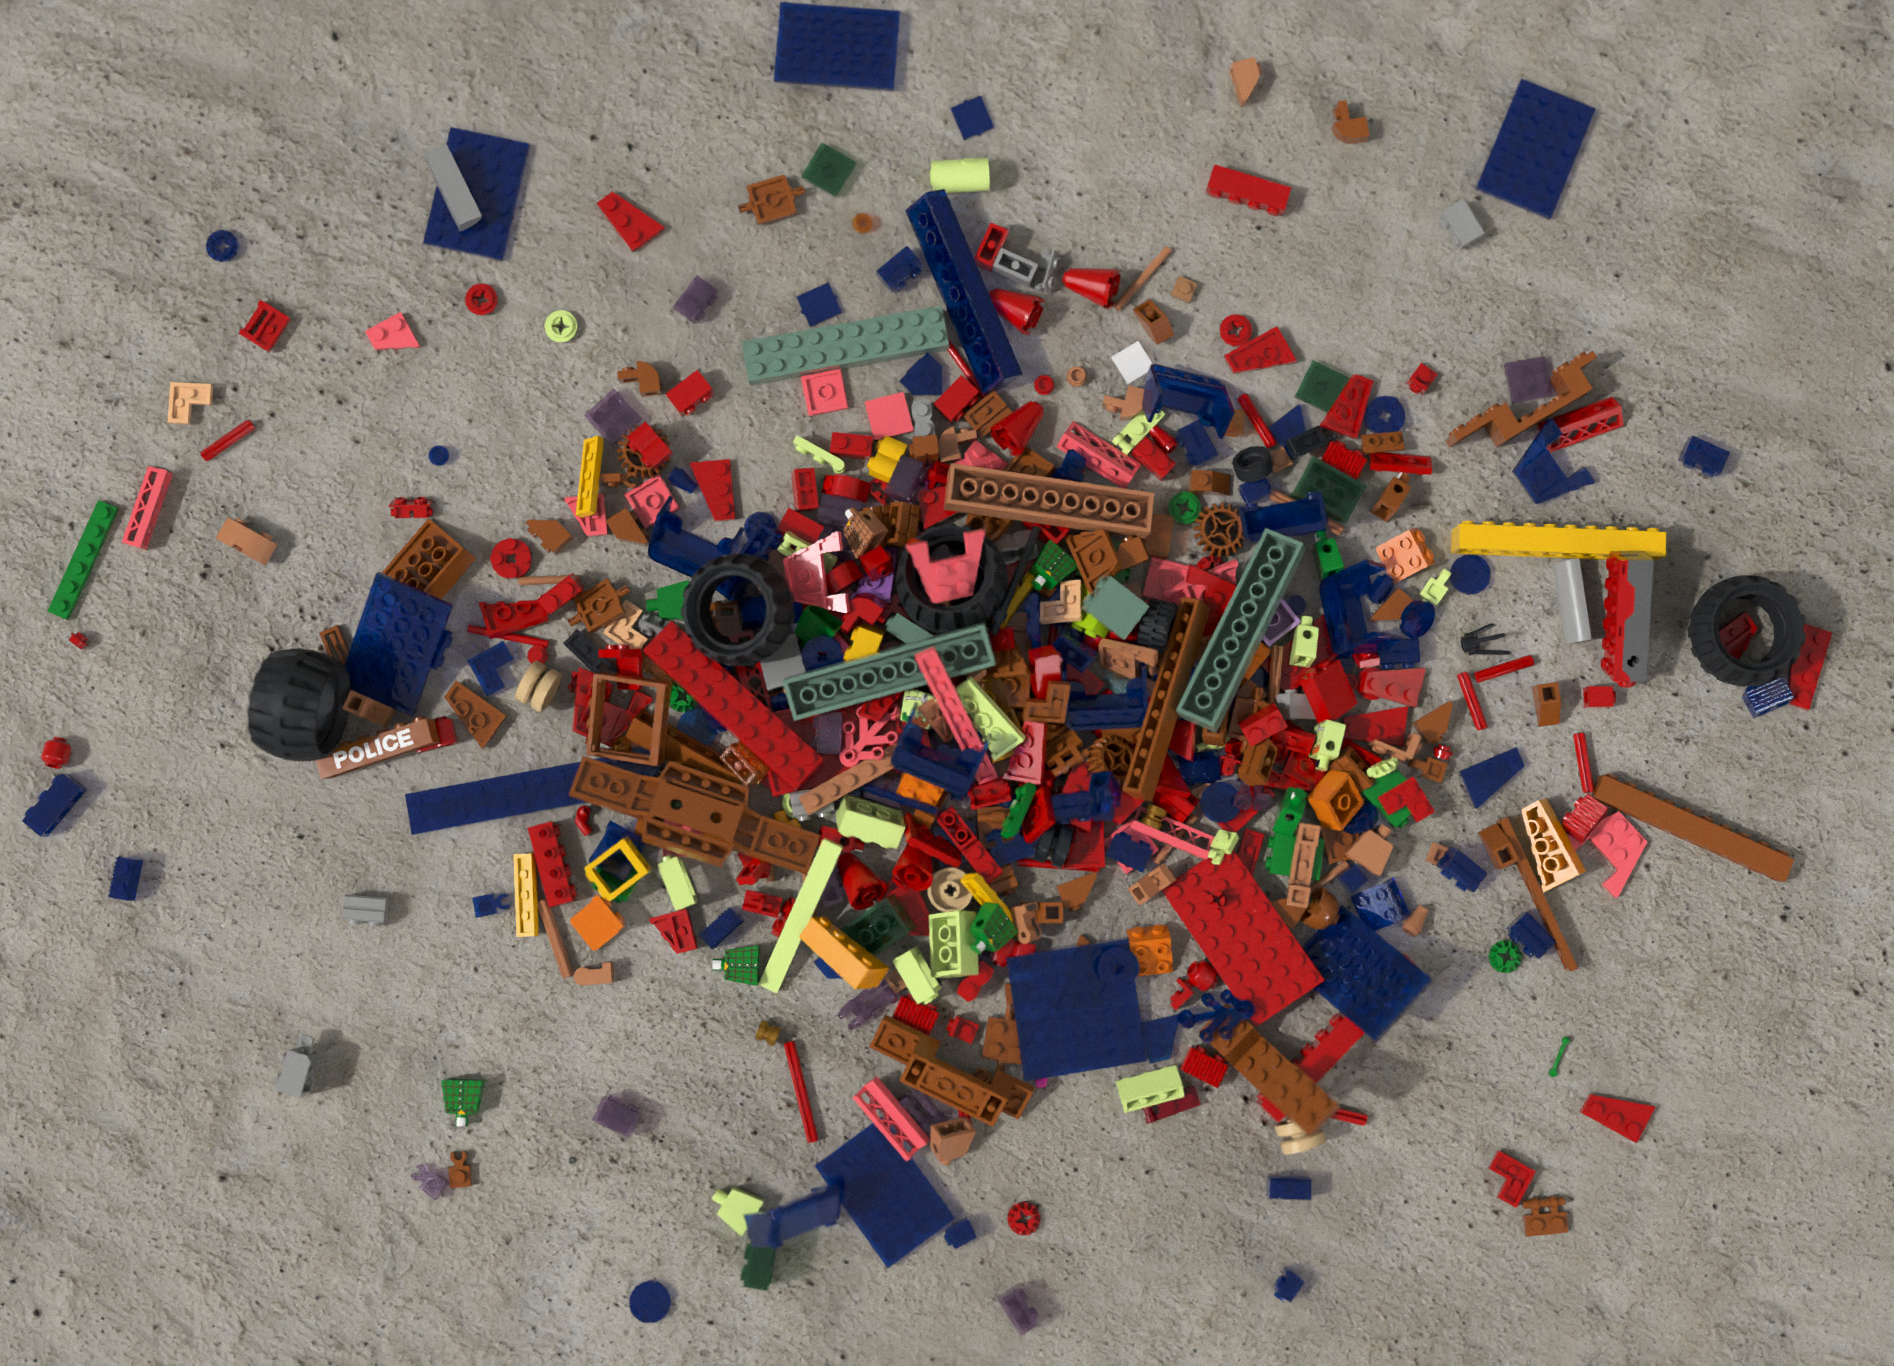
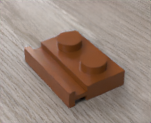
M992 391L964 414L963 418L973 430H976L979 437L983 439L993 431L990 428L995 423L1012 413V411L999 395Z

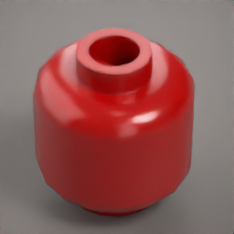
M54 737L53 740H48L44 743L41 759L45 762V766L61 769L62 766L68 764L72 748L66 743V739Z
M1194 961L1187 969L1188 982L1200 991H1206L1209 988L1213 989L1218 982L1217 971L1206 961Z

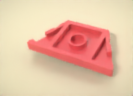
M1233 559L1208 571L1236 584L1235 576L1238 562L1236 559ZM1185 580L1164 589L1163 592L1165 596L1169 597L1179 606L1182 597L1200 599L1203 602L1206 585L1187 584Z

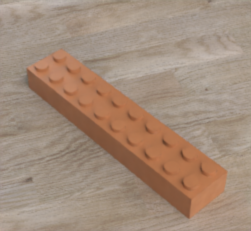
M951 463L947 476L944 510L1087 531L1104 529L1108 534L1133 535L1135 538L1139 536L1142 539H1146L1151 532L1154 493Z

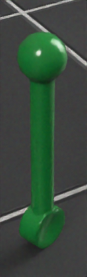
M1567 1036L1562 1038V1045L1552 1069L1548 1071V1075L1551 1077L1557 1075V1066L1566 1044L1570 1042Z

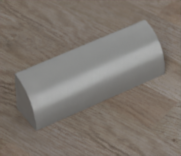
M447 144L424 153L425 162L459 231L461 232L476 224L482 215Z
M1580 559L1555 563L1553 566L1565 645L1592 640Z

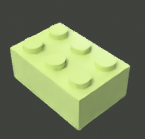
M847 794L842 797L836 812L838 832L842 835L858 837L866 843L875 842L887 849L898 848L905 830L902 810Z
M958 910L929 915L931 977L954 978L978 975V954L971 949V945L976 939L970 932V926L976 917V912Z

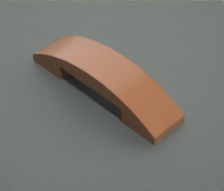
M1299 823L1291 862L1286 905L1308 908L1312 869L1321 826Z

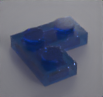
M502 641L467 660L487 697L506 687L496 669L514 660L505 641Z

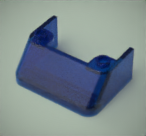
M1159 364L1150 365L1142 400V407L1147 422L1151 423L1155 413H1160L1162 407L1197 415L1203 426L1215 427L1219 439H1223L1235 414L1224 383L1219 379Z
M1319 491L1307 493V497L1302 500L1264 507L1258 506V503L1245 505L1246 508L1243 506L1239 507L1244 540L1249 544L1258 543L1265 528L1287 537L1330 530L1324 495Z
M669 496L656 516L648 547V556L653 561L692 577L708 561L719 556L737 553L744 528L740 527L734 539L725 537L716 545L682 530V519L677 514L670 512L673 497Z
M1365 559L1321 581L1319 593L1331 649L1335 654L1344 656L1378 652L1402 641V637L1385 632L1372 631L1368 633L1360 597L1366 595L1371 589L1370 576L1385 570L1386 565Z
M1063 661V682H1069L1071 685L1065 716L1066 726L1074 731L1142 727L1148 709L1146 663L1141 662L1142 677L1132 678L1127 682L1126 693L1085 695V687L1080 681H1068L1067 661Z
M914 702L891 758L893 767L956 795L966 794L986 753L992 734L987 733L980 751L966 748L961 752L959 758L955 759L920 744L923 736L922 729L917 724L912 723L919 704Z
M840 1184L811 1188V1194L764 1212L745 1214L744 1219L753 1248L771 1246L772 1249L783 1246V1241L823 1225L826 1228L837 1224L836 1220L840 1218L842 1200Z

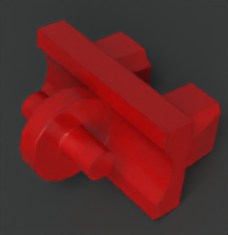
M746 889L741 910L778 918L783 898Z

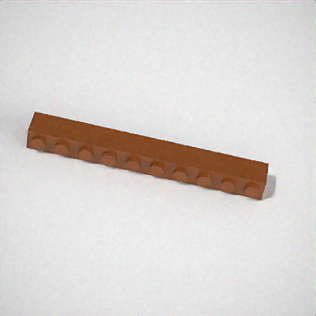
M1182 597L1123 787V791L1135 799L1152 801L1178 717L1176 709L1186 691L1211 609L1200 599Z
M1607 773L1606 776L1601 775L1598 777L1594 786L1595 790L1591 793V796L1604 805L1774 881L1786 882L1795 860L1788 857L1789 853L1777 849V851L1772 850L1769 844L1762 841L1754 842L1750 840L1751 836L1739 832V834H1736L1727 825L1720 824L1718 826L1712 823L1713 819L1701 815L1700 818L1693 815L1694 811L1691 809L1675 807L1673 801L1655 798L1656 794L1650 791H1639L1637 786L1632 783L1625 782L1623 784L1618 781V777Z

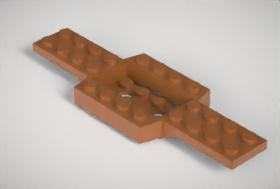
M583 756L569 792L571 797L643 820L642 842L722 868L732 851H736L807 875L820 838L819 834L762 816L748 808L749 787L669 761L659 777H650ZM674 799L680 800L682 808L679 810L672 809L670 806L671 801ZM711 814H721L722 821L720 823H713L710 820ZM656 816L725 839L727 843L652 818Z

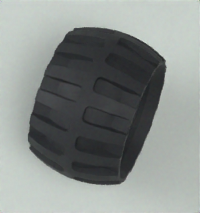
M946 523L942 527H930L920 537L916 536L915 538L927 542L930 558L938 560L945 556L966 554L964 533L976 529L967 525L959 527L954 523ZM985 534L979 560L980 566L985 571V579L980 591L971 600L958 606H941L930 602L920 592L922 577L918 568L913 563V557L908 550L902 553L896 573L898 596L906 613L923 629L929 632H936L939 635L985 622L987 625L988 621L994 617L996 610H999L1008 588L1007 567L1001 552Z
M742 553L719 556L699 568L691 577L688 586L685 587L683 593L684 602L683 607H681V617L684 618L685 622L684 630L687 636L692 639L694 646L713 661L730 666L755 664L773 655L787 640L795 618L794 596L783 574L766 560ZM737 575L750 579L761 589L766 601L767 616L762 630L754 639L744 644L734 643L723 637L714 626L710 613L712 596L718 586L729 577Z
M1756 575L1734 576L1716 583L1700 597L1690 615L1691 622L1688 627V638H1691L1692 648L1690 649L1693 656L1698 658L1701 663L1700 666L1704 671L1726 684L1750 687L1766 684L1779 678L1795 664L1801 654L1800 649L1806 640V633L1803 632V625L1806 624L1804 614L1801 615L1797 599L1794 596H1790L1786 592L1787 589L1778 582H1772L1765 577ZM1734 599H1746L1758 604L1768 613L1774 626V641L1771 649L1756 664L1738 660L1730 655L1721 643L1718 631L1720 615L1727 604Z
M285 649L270 653L262 661L250 691L247 717L248 733L251 735L252 743L268 754L285 760L305 762L327 758L328 755L335 751L347 723L348 711L342 709L351 690L350 674L346 670V666L331 656L309 649Z

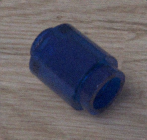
M1386 574L1382 576L1377 575L1367 590L1368 594L1366 597L1377 605L1385 602L1395 587L1392 583L1394 580Z

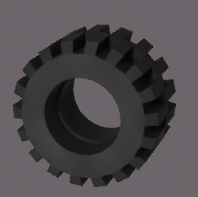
M1152 598L1147 603L1149 608L1140 619L1137 635L1138 646L1155 649L1158 653L1165 654L1178 607L1177 604Z

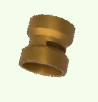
M1148 804L1147 814L1143 817L1141 823L1160 831L1162 827L1161 821L1166 817L1167 811Z
M762 1020L755 1039L758 1041L765 1039L768 1045L774 1047L781 1027L777 1025L770 1027L767 1021Z

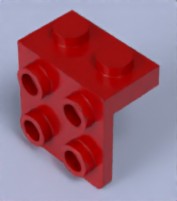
M606 645V649L598 650L599 658H616L617 674L643 677L641 648L630 649L629 645ZM617 682L619 690L642 689V685Z

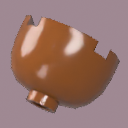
M1321 887L1311 896L1312 902L1310 905L1308 904V908H1306L1300 918L1302 923L1318 930L1335 925L1340 917L1338 914L1339 902L1336 896Z

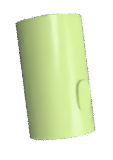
M988 157L931 161L930 182L933 194L990 190Z

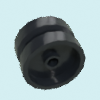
M1055 820V823L1040 835L1034 861L1044 863L1047 861L1049 853L1052 852L1051 866L1061 869L1072 844L1075 825L1063 823L1057 834L1058 822Z

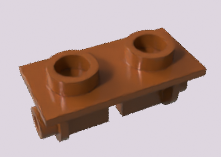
M1402 431L1361 435L1363 444L1361 445V452L1364 454L1405 450Z

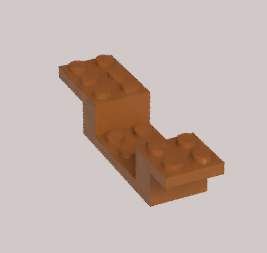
M1584 351L1574 357L1569 363L1568 361L1563 363L1552 372L1553 376L1548 380L1558 396L1548 402L1549 406L1544 403L1530 413L1532 416L1528 413L1517 421L1506 403L1502 405L1496 403L1483 413L1484 416L1480 413L1471 418L1466 423L1467 426L1461 424L1449 433L1450 437L1446 440L1447 445L1450 448L1484 427L1497 448L1580 399L1593 389L1581 369L1597 358L1594 351L1588 354Z
M1227 1002L1198 1032L1224 1059L1310 1138L1340 1108L1329 1095L1296 1065L1289 1062Z
M884 1015L869 1047L906 1065L899 1080L900 1082L991 1126H994L1001 1112L1016 1119L1020 1118L1034 1092V1086L997 1069L990 1084L935 1058L934 1056L941 1041L892 1017Z

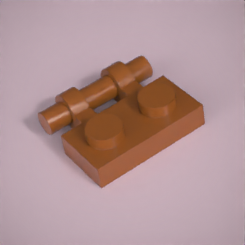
M722 600L711 603L710 611H715V616H711L713 624L723 637L749 631V616L740 615V610H748V602H740V600L722 602ZM734 610V616H722V611Z
M1072 728L1046 744L1045 763L1049 768L1057 764L1058 767L1051 770L1055 777L1062 773L1066 774L1071 767L1076 764H1082L1085 762L1084 759L1091 755L1087 748L1081 752L1078 751L1084 745ZM1070 754L1073 755V757L1067 760L1066 762L1063 761V759L1069 756Z
M1549 1196L1545 1199H1538L1534 1197L1530 1198V1200L1522 1201L1523 1209H1531V1214L1523 1215L1525 1236L1568 1233L1566 1211L1557 1210L1558 1206L1565 1205V1198ZM1549 1207V1212L1539 1213V1208Z

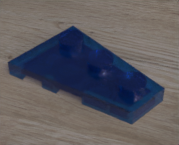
M1517 747L1460 770V776L1474 808L1477 809L1525 765Z

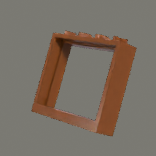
M603 671L595 673L591 683L593 692L589 700L591 712L587 720L589 733L585 740V744H587L586 755L652 766L663 764L672 682ZM606 680L657 688L650 755L600 747Z

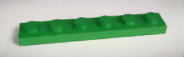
M100 500L97 501L47 612L69 620L119 511L118 508Z

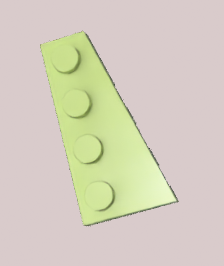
M971 676L955 688L967 713L973 719L974 727L980 731L983 737L982 741L992 752L991 756L994 761L1024 741L1026 736Z

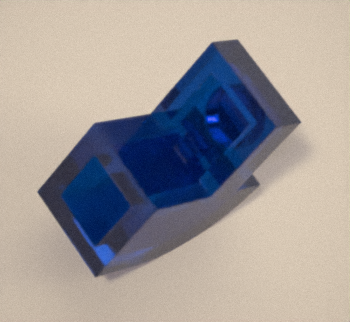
M1070 449L1067 451L1061 467L1056 468L1049 478L1082 482L1085 478L1082 471L1087 459L1074 449Z
M1111 771L1091 773L1088 791L1095 799L1091 817L1094 821L1114 820L1116 807L1121 805L1119 784Z

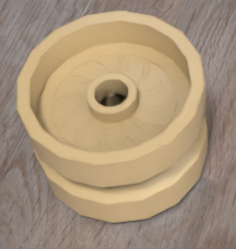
M537 660L534 661L524 674L517 688L515 700L525 705L531 701V708L543 713L553 700L561 684L563 674L554 669L547 672L546 665Z
M944 868L933 875L932 884L928 888V896L931 903L938 910L943 912L963 910L970 903L972 894L960 881L965 874L963 871L956 868ZM952 886L954 888L953 894L946 892L947 887Z
M1286 1119L1274 1125L1277 1136L1287 1137L1280 1143L1284 1155L1306 1151L1327 1142L1325 1133L1321 1129L1310 1138L1292 1120Z

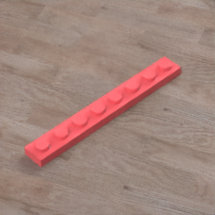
M935 646L915 654L916 661L978 784L980 785L998 778L997 771Z

